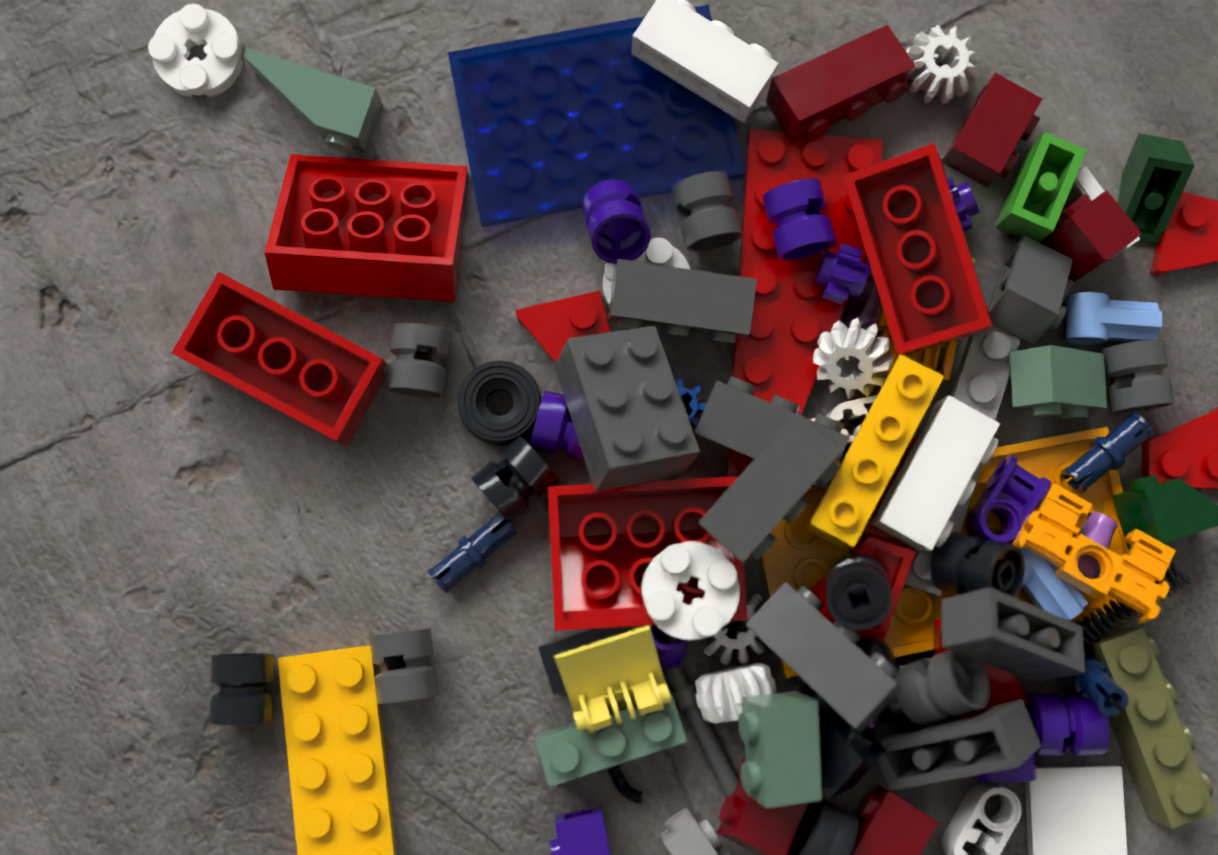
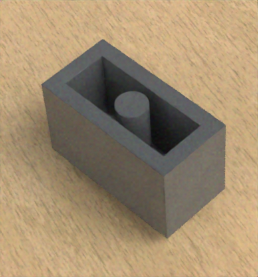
M1023 235L1001 266L988 307L992 324L1033 345L1036 344L1046 330L1054 332L1066 312V308L1061 304L1073 285V280L1068 278L1073 259Z

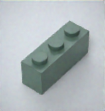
M670 693L672 702L664 704V710L640 715L636 705L633 706L636 719L632 720L629 710L626 708L619 711L622 720L621 724H617L614 713H611L610 718L613 725L595 730L591 734L588 729L579 732L576 722L536 734L535 744L548 786L551 787L687 742L672 694Z

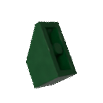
M1139 133L1121 176L1118 204L1142 233L1139 236V241L1159 245L1195 166L1183 141Z
M1157 474L1128 481L1130 490L1111 495L1124 538L1128 533L1138 529L1166 544L1218 526V505L1180 478L1159 482ZM1126 542L1127 548L1131 549L1132 546Z

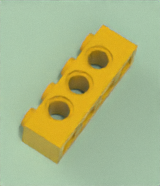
M901 354L899 355L841 462L842 466L835 473L806 530L847 552L855 546L943 380V375Z

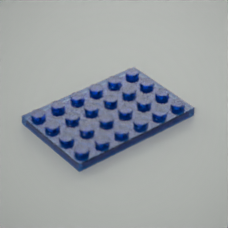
M709 4L694 7L696 13L712 22ZM645 16L448 52L482 227L583 209L584 197L591 187L601 181L611 179L622 180L632 185L639 198L672 192V186L677 182L705 172H726L730 181L744 178L745 168L734 118L631 54L633 34Z

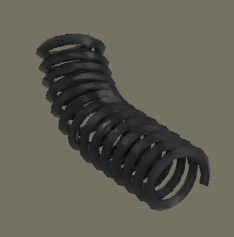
M620 766L610 767L607 772L611 775L610 778L614 781L613 784H616V790H620L619 794H622V797L626 796V800H632V803L635 801V804H641L643 800L641 799L642 791L639 792V790L629 785L626 778H624L625 775H622V769H619Z

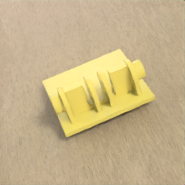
M649 625L555 655L579 732L588 729L591 734L595 730L613 725L610 718L611 713H614L617 724H621L622 720L619 711L626 708L629 710L631 719L634 720L636 716L633 706L637 705L640 715H645L657 710H664L663 705L672 702Z

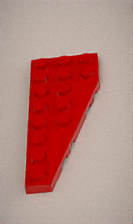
M750 129L748 133L739 277L757 279L750 335L742 339L736 338L733 352L732 376L756 386L754 396L770 403L775 394L800 405L798 410L800 415L817 377L816 372L819 365L813 363V354L815 349L819 348L818 339L824 331L831 332L833 324L840 320L847 300L840 304L822 298L824 286L814 283L824 252L796 260L784 261L778 259L772 237L777 225L768 222L762 197L769 190L792 181L810 178L819 179L827 203L826 208L822 211V215L831 218L837 241L836 245L827 251L836 253L841 243L863 250L860 257L861 262H863L866 251L843 175L881 162L882 139L821 135L815 139H808L806 137L792 144L785 132ZM727 447L725 477H739L752 463L754 458Z

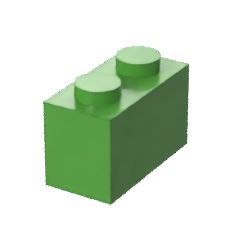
M1044 132L1027 149L994 228L1019 239L1026 235L1038 242H1041L1051 234L1058 222L1087 149Z

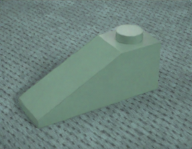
M246 49L244 58L253 72L325 140L327 146L344 153H350L352 149L366 153L382 107V102L376 88L258 51Z

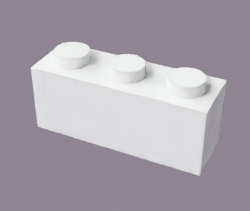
M656 0L632 38V55L743 123L746 122L767 90L779 64L773 60L772 55L765 48L757 44L749 45L737 38L726 24L717 20L711 22L696 13L695 8L686 0Z
M950 395L937 401L870 524L919 552L932 551L934 546L941 547L953 528V522L949 521V518L957 504L962 506L974 490L976 481L971 479L979 462L985 464L997 447L998 439L993 436L1000 423Z

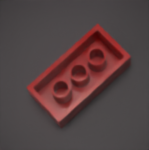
M935 143L843 175L897 355L907 356L994 329L943 163Z
M220 272L215 276L171 352L189 364L345 447L348 446L388 373V364L383 358Z

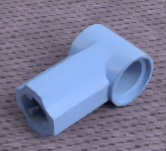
M1097 292L1073 293L1066 297L1065 342L1070 344L1095 345L1106 343L1107 341L1136 342L1158 338L1159 331L1162 328V311L1159 310L1158 303L1109 300L1107 294Z
M1024 547L1020 549L1025 564L1024 580L1021 587L1035 606L1068 621L1081 613L1088 602L1077 588L1054 576L1058 566Z

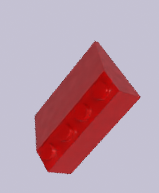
M290 154L264 251L273 290L455 302L461 265L468 166Z
M738 477L659 480L599 492L594 491L593 484L549 486L548 503L555 631L655 625L647 614L641 595L645 571L651 561L668 546L684 542H700L712 546L733 564L737 572L740 595L738 606L730 621L748 620L744 562L742 563L698 523ZM690 577L687 583H678L676 591L683 594V603L691 605L694 598H703L704 590L698 587V579Z

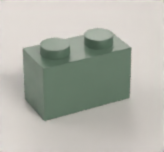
M1054 345L1010 352L1012 405L1014 408L1031 409L1033 417L1059 416L1060 420L1089 418L1088 411L1107 408L1104 354Z
M798 691L743 697V713L739 715L738 727L741 739L745 743V762L741 765L740 776L742 786L747 795L765 808L821 801L818 701Z

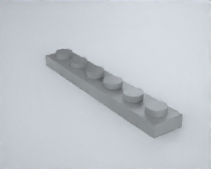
M993 324L994 329L968 337L950 396L987 417L996 420L1011 372L1010 352L1018 350L1021 338ZM979 462L971 479L977 480L982 463ZM972 493L962 506L957 504L949 518V521L953 522L951 532H961ZM936 546L933 547L932 551L919 552L915 549L916 553L906 578L905 586L933 596L941 595L942 591L936 588L931 575L932 557Z

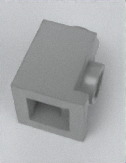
M688 808L677 812L664 824L667 830L661 833V837L671 855H731L726 847L719 852L716 850L722 844L719 836L707 819L698 823Z

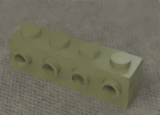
M1119 627L1117 630H1111L1110 634L1105 632L1104 638L1098 636L1097 641L1091 640V645L1085 644L1084 650L1092 660L1101 662L1110 671L1112 680L1119 687L1123 688L1128 695L1129 701L1125 709L1116 700L1111 702L1121 713L1108 717L1148 820L1174 829L1216 813L1211 800V796L1214 794L1212 784L1205 772L1198 767L1192 752L1195 750L1194 738L1189 729L1179 719L1175 709L1177 696L1170 682L1162 676L1157 663L1160 657L1159 650L1153 638L1145 633L1144 628Z

